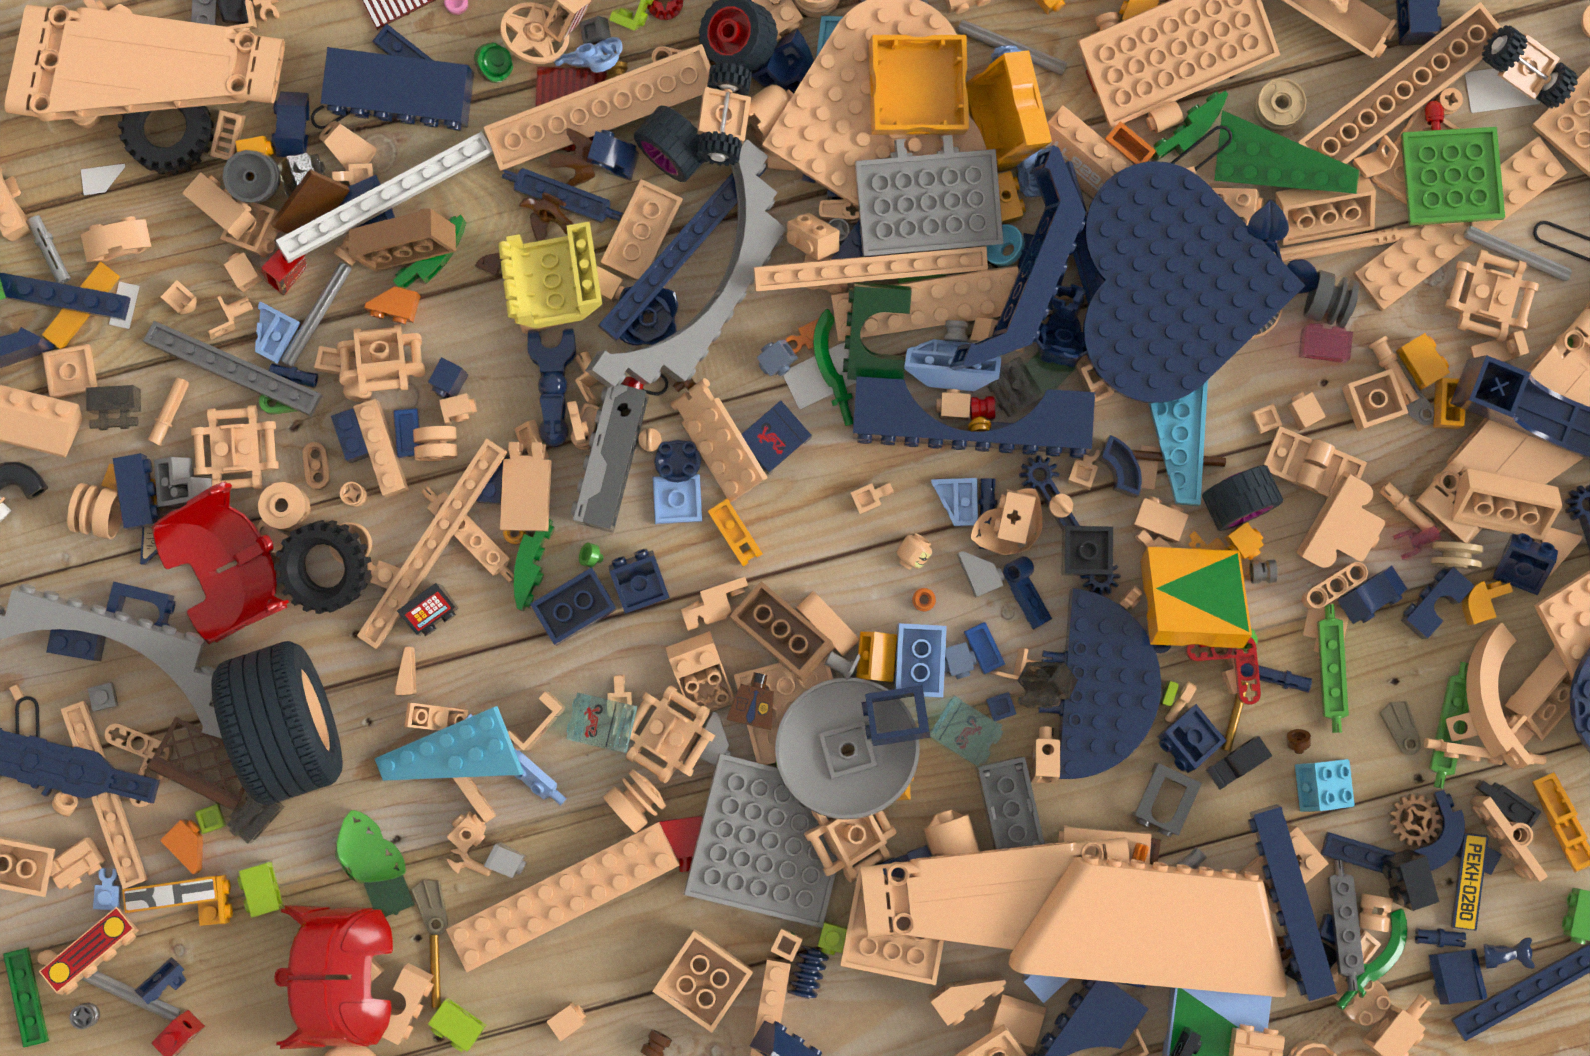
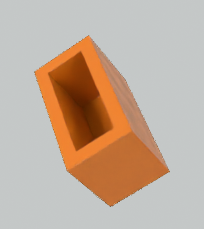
M1121 121L1105 138L1110 145L1134 165L1149 162L1156 152L1154 148Z

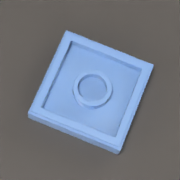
M696 474L691 479L679 483L667 481L661 476L653 477L655 524L702 522L700 474Z

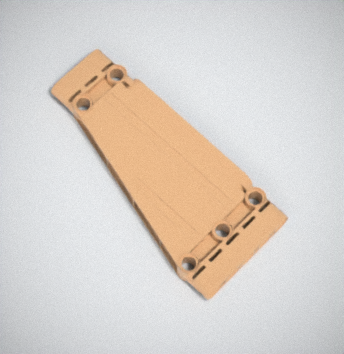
M28 4L23 14L5 97V111L9 114L38 117L41 121L47 122L228 103H244L246 101L273 104L279 84L285 52V41L280 38L254 35L248 30L237 33L235 30L224 26L91 8H77L76 11L68 10L62 5H56L51 8ZM66 17L63 22H58L60 18ZM252 42L251 46L247 48L243 47L245 43ZM52 61H57L55 65L49 66ZM244 86L241 91H234L236 87ZM48 104L44 110H39L42 105Z
M1585 309L1564 333L1558 335L1555 344L1548 346L1526 371L1530 372L1532 377L1545 387L1589 407L1590 310ZM1568 336L1573 339L1572 348L1567 344ZM1484 418L1446 462L1447 466L1442 472L1434 476L1433 482L1415 503L1454 540L1461 543H1470L1482 530V527L1452 521L1458 484L1467 468L1546 484L1584 457ZM1445 476H1448L1451 481L1448 488L1443 484Z
M1116 838L1098 841L1087 840L1080 843L1075 841L916 858L911 859L909 862H893L891 864L860 867L867 936L877 937L900 934L1014 950L1075 857L1084 858L1085 850L1090 846H1094L1096 848L1095 856L1099 859L1107 860L1108 857H1115L1121 859L1122 862H1130L1126 838ZM897 867L904 870V876L900 880H894L891 877L892 870ZM883 868H886V883H884ZM886 892H888L890 907H887ZM902 916L909 918V925L904 929L898 928L896 925L897 920ZM888 917H891L892 931L889 929Z

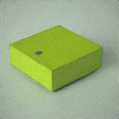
M1166 682L1159 704L1164 706H1171L1173 704L1179 687L1178 683Z
M219 804L195 811L202 834L226 826Z

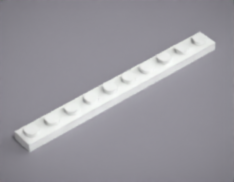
M481 131L277 239L276 244L289 263L348 232L349 229L365 223L493 154L491 145Z

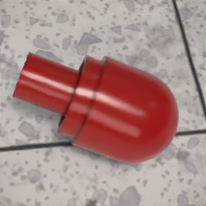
M1430 101L1424 109L1425 121H1427L1428 125H1431V131L1441 130L1440 124L1444 122L1445 118L1443 105L1439 101Z

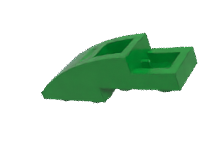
M1225 90L1220 94L1215 92L1206 99L1207 103L1201 107L1197 104L1186 112L1188 115L1184 120L1186 126L1182 125L1173 132L1174 136L1168 140L1164 137L1153 145L1156 150L1153 159L1158 161L1174 149L1180 155L1202 138L1219 116L1228 96L1227 91Z
M461 214L458 217L453 216L448 220L455 225L456 248L460 243L466 226V221ZM454 252L416 261L408 268L403 267L395 274L396 278L393 281L399 288L406 289L420 277L427 284L442 270Z
M549 519L548 531H536L533 537L524 534L519 546L514 569V596L517 609L524 611L525 608H530V604L535 595H532L535 586H540L544 574L541 573L543 568L535 565L536 560H541L545 552V548L542 546L545 540H549L554 532L555 527L552 526L553 521Z

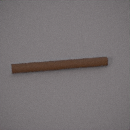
M1132 450L1137 460L1164 462L1161 452ZM1203 456V465L1225 467L1226 458Z

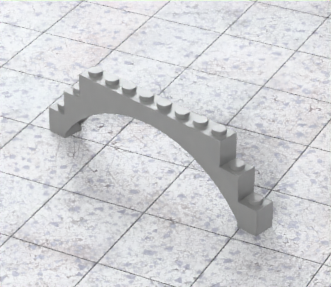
M745 139L741 146L739 162L731 165L738 200V224L732 256L716 292L704 308L687 325L664 340L640 350L626 353L610 354L606 350L598 351L585 371L606 387L619 386L626 377L624 372H627L643 385L651 384V382L654 383L661 375L660 369L677 382L690 380L696 372L695 366L699 360L702 361L708 354L709 350L707 348L710 343L716 341L722 332L720 328L724 322L727 323L732 318L735 305L742 302L747 294L745 290L749 284L752 285L754 283L753 267L766 265L772 256L770 252L774 246L777 247L784 238L782 234L786 227L765 212L775 203L773 198L777 192L758 177L766 167L764 162L768 156L749 140Z
M21 584V586L18 585L12 589L7 610H4L5 608L0 605V640L37 630H78L108 637L142 653L162 668L185 693L203 725L201 733L222 738L215 715L211 691V679L215 669L209 666L198 667L205 640L200 639V635L192 632L183 634L177 632L176 628L168 625L156 626L148 619L129 618V614L124 612H108L105 607L100 605H92L91 607L82 604L83 601L76 598L64 599L59 597V594L56 592H40L35 590L36 587L29 584Z

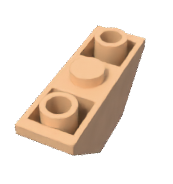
M408 702L405 727L442 730L465 720L468 710Z

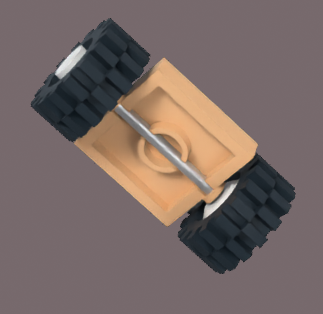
M1505 25L1503 28L1500 27L1498 29V33L1494 32L1491 39L1488 38L1486 41L1488 45L1483 47L1485 50L1482 52L1483 61L1499 71V77L1530 99H1537L1549 108H1557L1559 103L1564 104L1565 99L1571 97L1570 93L1575 91L1576 88L1574 86L1578 84L1576 73L1563 63H1558L1559 57L1529 35L1522 34L1510 25Z
M728 63L712 65L709 70L707 87L703 90L697 134L700 135L697 156L699 159H703L704 162L709 161V164L712 165L714 163L717 166L722 164L725 166H729V164L735 165L740 160L741 146L745 141L751 97L745 95L749 94L752 73L747 68L743 69L741 65L738 67L733 63L731 65H728Z

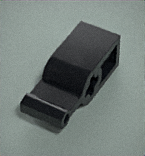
M1254 736L1227 754L1223 759L1207 768L1206 771L1217 788L1221 790L1235 779L1245 775L1272 757V754L1260 736Z

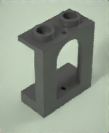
M1154 763L1151 770L1153 772L1136 811H1133L1132 815L1137 817L1136 822L1146 827H1149L1150 824L1159 827L1157 832L1170 838L1172 834L1179 836L1202 783L1162 764ZM1166 778L1186 787L1173 818L1167 823H1159L1154 820L1151 809Z

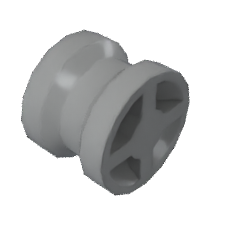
M958 320L946 321L947 333L944 335V340L967 342L966 329L969 323Z

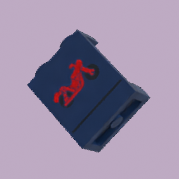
M781 400L741 434L763 471H766L769 475L790 454L812 438L810 432Z

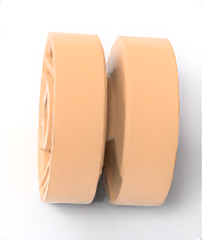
M431 426L414 429V443L424 444L414 447L415 460L442 461L458 458L457 445L449 443L457 440L456 427Z

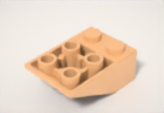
M710 631L665 647L683 696L701 707H707L710 709V712L733 704L735 697ZM689 711L691 718H696V715Z
M1001 975L948 982L929 995L928 998L947 1026L951 1023L955 1026L965 1018L964 1014L970 1009L976 1011L985 1004L983 1001L990 995L995 997L1005 989L1003 985L1006 984V981Z

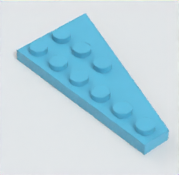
M1208 380L1197 390L1178 400L1148 403L1175 504L1201 505Z
M498 706L374 758L383 781L524 774Z

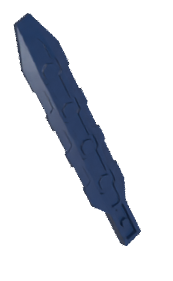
M0 728L1 776L17 779L20 783L32 786L40 785L60 790L64 794L84 799L108 792L148 803L155 802L160 783L159 779L115 769L96 751L76 746L72 748L48 742L44 738L32 735L27 737L3 731Z

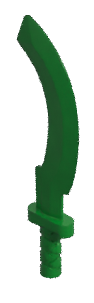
M825 309L815 327L813 338L814 353L822 377L827 385L833 389L835 399L831 400L832 406H836L839 403L844 424L848 426L854 424L847 402L853 396L852 393H847L843 375L838 374L829 353L828 338L835 318L829 309Z
M1402 908L1390 914L1392 930L1386 948L1368 965L1364 963L1365 972L1357 976L1358 990L1348 991L1347 989L1336 1003L1339 1009L1344 1010L1357 993H1359L1360 998H1363L1366 994L1363 988L1370 980L1374 982L1385 975L1401 956L1407 939V920Z

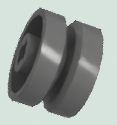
M251 150L237 152L228 159L223 169L225 188L232 197L242 202L260 203L267 201L275 195L280 186L281 174L278 165L270 156L263 152ZM250 172H252L255 176L254 180L249 181L248 177L251 176Z

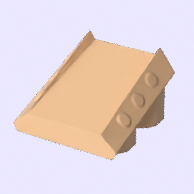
M1002 994L997 1003L989 1033L1004 1024L1025 1052L1032 1054L1045 1017L1046 1007Z

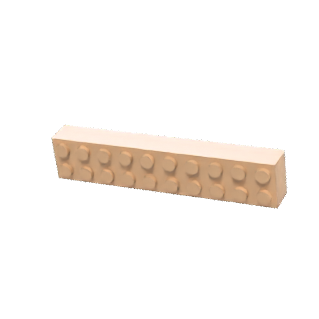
M1479 2L1297 143L1349 164L1384 135L1388 134L1483 61L1482 52L1485 51L1483 47L1488 45L1486 41L1488 38L1491 39L1493 37L1492 34L1494 32L1498 33V29L1501 26L1484 5Z

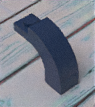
M1445 790L1433 793L1442 816L1440 836L1434 843L1413 850L1427 856L1431 871L1443 866L1454 857L1461 846L1465 832L1463 811L1452 812L1451 808L1454 807V802L1450 793L1446 794Z

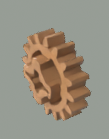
M1408 794V800L1405 797H1399L1401 803H1393L1395 811L1388 812L1389 815L1393 816V820L1388 821V824L1394 825L1391 833H1399L1398 841L1406 838L1405 844L1411 845L1413 840L1416 846H1421V840L1425 843H1430L1428 836L1436 837L1437 834L1434 829L1441 828V825L1436 823V820L1442 818L1440 815H1435V812L1439 809L1438 806L1431 807L1430 805L1433 800L1426 799L1424 801V795L1418 794L1416 799L1414 794ZM1412 804H1419L1424 809L1416 810ZM1403 812L1402 820L1400 821V815ZM1412 815L1418 816V819L1416 820L1417 824H1411V821L1413 820ZM1412 829L1417 836H1411L1405 831Z

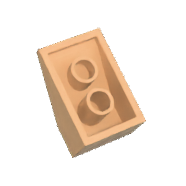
M0 836V889L45 897L55 849Z

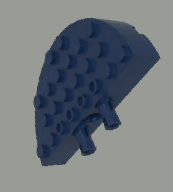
M1072 588L1069 592L1064 653L1046 650L1042 652V657L1052 658V660L1042 659V666H1062L1064 669L1062 698L1060 700L1039 698L1038 704L1048 705V707L1039 706L1038 713H1053L1060 716L1058 739L1060 740L1059 779H1078L1097 775L1126 759L1138 748L1151 729L1161 696V674L1158 658L1153 645L1150 644L1147 633L1139 622L1128 611L1109 598L1087 590Z

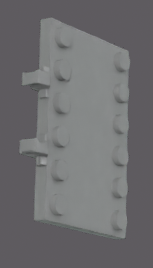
M952 135L941 136L943 146L941 151H937V154L912 156V153H907V149L904 148V141L906 139L894 140L895 152L890 153V158L855 161L863 256L1003 244L996 149L959 152L958 147H953Z

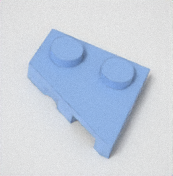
M259 302L260 320L257 323L256 332L258 338L255 344V352L278 364L300 322Z
M978 479L931 480L954 526H974L978 520Z

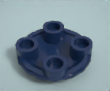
M674 440L663 442L659 445L654 463L656 471L662 478L670 482L679 483L687 481L696 475L700 469L701 457L696 449V445L692 441Z

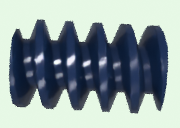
M801 945L807 951L806 953L798 954L804 961L796 962L795 965L801 971L793 972L798 981H790L795 990H787V992L805 999L817 998L818 994L813 989L820 988L821 985L816 980L823 979L824 977L818 970L826 969V965L821 961H828L829 956L821 952V950Z

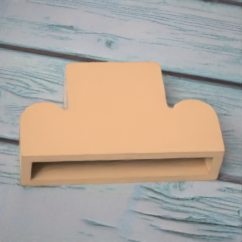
M1343 471L1296 553L1323 568L1334 564L1337 558V549L1358 561H1364L1370 549L1377 545L1379 541L1378 535L1385 525L1383 519L1362 508V505H1366L1372 500L1373 490L1371 486Z

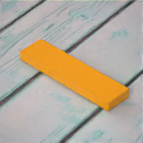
M100 261L80 287L109 292L121 276ZM62 309L42 335L59 349H64L91 314Z

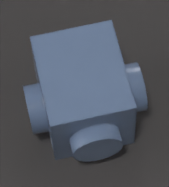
M779 340L774 344L773 342L768 343L761 349L762 353L757 357L760 362L759 367L765 374H769V376L778 374L779 377L787 373L791 369L789 365L798 359L786 340Z
M967 642L947 647L945 650L944 672H949L950 676L956 675V679L970 676L969 671L975 670L973 665L977 664L974 651H969Z

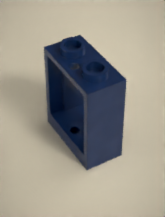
M922 685L865 694L866 702L861 703L863 716H868L869 725H865L867 740L872 739L873 746L930 738ZM914 697L919 727L877 734L873 703Z

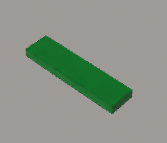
M29 947L3 953L23 1048L48 1042L49 1038Z

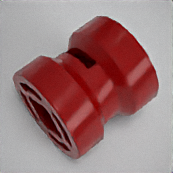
M986 396L984 399L970 397L971 421L977 417L995 419L994 396Z

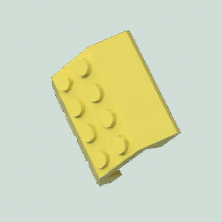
M590 221L567 225L568 236L523 244L521 235L518 234L507 236L506 242L498 243L500 259H503L501 261L503 279H506L503 284L505 299H508L506 301L507 314L509 318L515 319V323L537 329L581 321L602 305Z

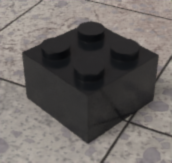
M1065 525L1062 528L1061 575H1113V527Z
M1406 849L1382 857L1384 864L1382 872L1389 881L1390 888L1388 892L1390 898H1393V902L1412 911L1440 902L1427 856Z

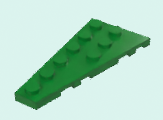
M1222 110L1221 125L1231 130L1233 138L1231 143L1217 154L1214 181L1357 194L1359 169ZM1220 129L1218 149L1229 139V134L1224 129Z

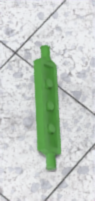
M1328 604L1325 605V619L1317 622L1323 716L1332 719V733H1342L1341 718L1349 716L1343 620L1335 618V605Z
M1460 662L1458 675L1449 676L1435 740L1443 739L1444 742L1461 744L1462 740H1451L1446 719L1468 713L1466 681L1469 663ZM1462 720L1456 721L1453 725L1454 731L1457 734H1463L1466 722ZM1433 749L1429 769L1436 773L1433 787L1444 789L1446 775L1455 774L1458 758L1444 757V752Z

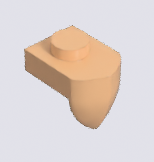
M178 280L160 297L179 315L189 314L196 308V297Z

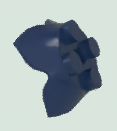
M627 287L622 290L619 301L630 290L631 287ZM663 288L622 334L620 340L632 346L653 345L676 333L675 316L678 312V301L675 292ZM646 313L650 315L652 313L654 315L652 317L653 322L644 323L643 315Z
M1052 314L1047 324L1041 322L1038 328L1040 329V335L1036 341L1038 350L1041 353V360L1046 363L1053 362L1075 367L1082 356L1087 354L1078 317L1070 322Z

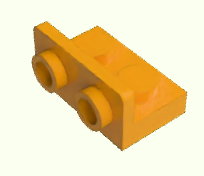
M226 874L216 875L218 900L198 903L199 926L226 924L233 917V907L228 901V894L231 893V883L229 879L227 880Z

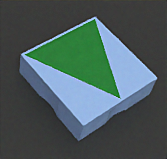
M1170 987L1167 1011L1168 1030L1163 1043L1162 1056H1170L1184 1026L1201 1035V1047L1196 1055L1192 1054V1056H1229L1233 1027L1239 1028L1240 1024L1255 1026V1031L1262 1032L1264 1027L1268 1028L1272 996Z

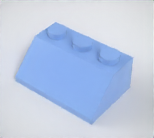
M897 624L894 689L922 685L924 697L943 698L947 626Z

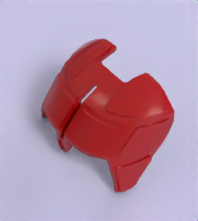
M226 481L209 487L187 501V505L169 512L151 527L156 550L164 568L171 569L189 564L202 587L205 600L188 609L187 615L197 633L209 645L215 642L218 643L244 627L287 608L289 603L288 599L282 600L274 596L277 589L276 570H274V563L270 555L274 549L270 536L267 534L261 536L255 525L243 513L230 506V490L232 485ZM236 560L237 564L220 573L217 572V569Z
M285 905V909H281V913L290 915L301 927L294 937L291 946L288 968L277 969L274 980L277 986L287 987L291 1017L298 1029L285 1040L276 1042V1046H280V1049L326 1047V1045L337 1047H369V1045H377L389 1025L391 1015L390 1000L374 999L371 997L372 958L375 955L391 954L393 952L392 931L381 910L373 908L345 907L330 909V907ZM326 975H351V980H326Z

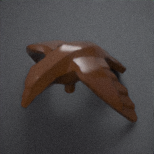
M567 128V136L574 142L576 147L575 153L571 155L553 153L549 157V163L553 168L567 167L575 169L574 177L566 182V184L574 187L594 178L593 167L596 165L587 163L592 141L583 134Z
M545 192L542 193L541 200L527 197L519 205L534 211L530 215V221L537 241L545 240L547 225L551 221L558 224L567 235V225L574 224L559 209V205L565 207L567 204Z

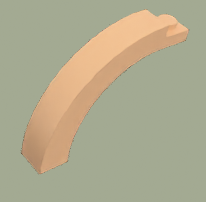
M1501 622L1487 629L1475 645L1468 665L1466 690L1474 726L1486 749L1492 757L1501 755L1505 762L1515 771L1528 766L1534 759L1512 733L1500 705L1498 693L1500 667L1506 653L1517 641Z

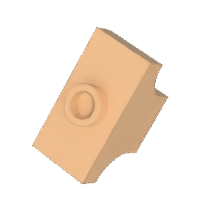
M1087 355L1083 356L1078 361L1076 368L1087 392H1095V403L1114 395V390L1108 387L1096 374Z

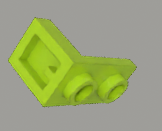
M640 0L635 16H633L631 10L620 7V10L612 11L609 20L635 31L640 26L643 27L648 17V14L645 12L648 4L651 5L653 0Z

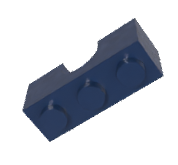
M1454 567L1442 568L1435 575L1434 579L1436 581L1432 586L1427 585L1419 593L1420 599L1417 603H1411L1403 611L1405 616L1401 621L1421 639H1428L1443 622L1434 610L1435 602L1439 597L1446 598L1452 604H1458L1474 587Z

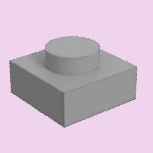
M113 683L88 688L92 711L118 706Z

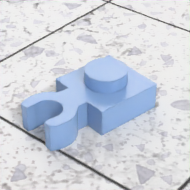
M102 868L99 870V878L102 881V885H95L93 909L113 910L115 907L120 908L121 886L114 885L118 879L117 871L113 869L112 876L109 878L106 876V868Z

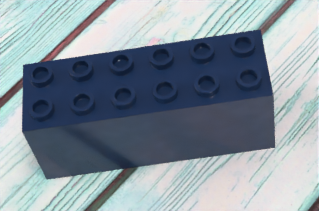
M327 47L320 104L325 106L327 111L332 112L334 115L346 116V112H350V114H354L357 118L369 119V115H372L381 121L392 122V118H396L404 124L415 125V121H419L427 127L438 128V124H443L447 126V129L461 131V127L468 128L475 72L468 65Z

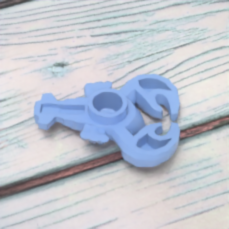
M610 37L598 42L594 46L592 43L583 44L574 52L564 53L554 62L556 66L567 63L577 67H590L592 72H603L617 63L618 55L622 52L623 45L619 38Z

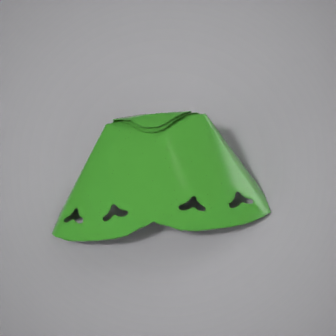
M351 810L343 820L335 850V858L349 878L361 884L393 879L405 874V862L398 848L392 842L383 839L379 826L370 817L361 812ZM352 817H355L356 820L360 819L361 822L354 823ZM368 826L370 828V831L374 833L373 835L366 833ZM386 848L388 849L389 853L393 854L392 856H386ZM396 863H398L399 871L394 869Z

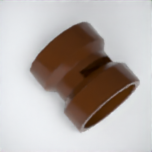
M651 1029L648 1035L649 1043L644 1044L640 1052L646 1056H664L663 1050L670 1046L672 1039L657 1030Z

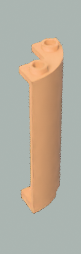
M1282 0L1371 58L1375 56L1379 58L1387 47L1383 43L1386 39L1390 40L1397 30L1394 26L1397 20H1390L1360 0H1349L1346 13L1343 11L1342 13L1337 12L1324 0Z

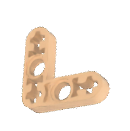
M119 723L111 724L105 730L107 742L145 758L138 773L145 776V771L148 769L147 766L156 753L155 749L160 746L162 740ZM120 728L119 733L129 737L127 740L123 738H116L114 740V735L111 734L112 731ZM137 736H141L145 741L144 747L141 750H136L132 744ZM171 746L164 748L163 751L166 752V755L160 756V758L170 761L173 752ZM157 773L156 779H159L161 782L163 776ZM130 798V802L136 807H145L151 804L144 801L138 802L139 800Z

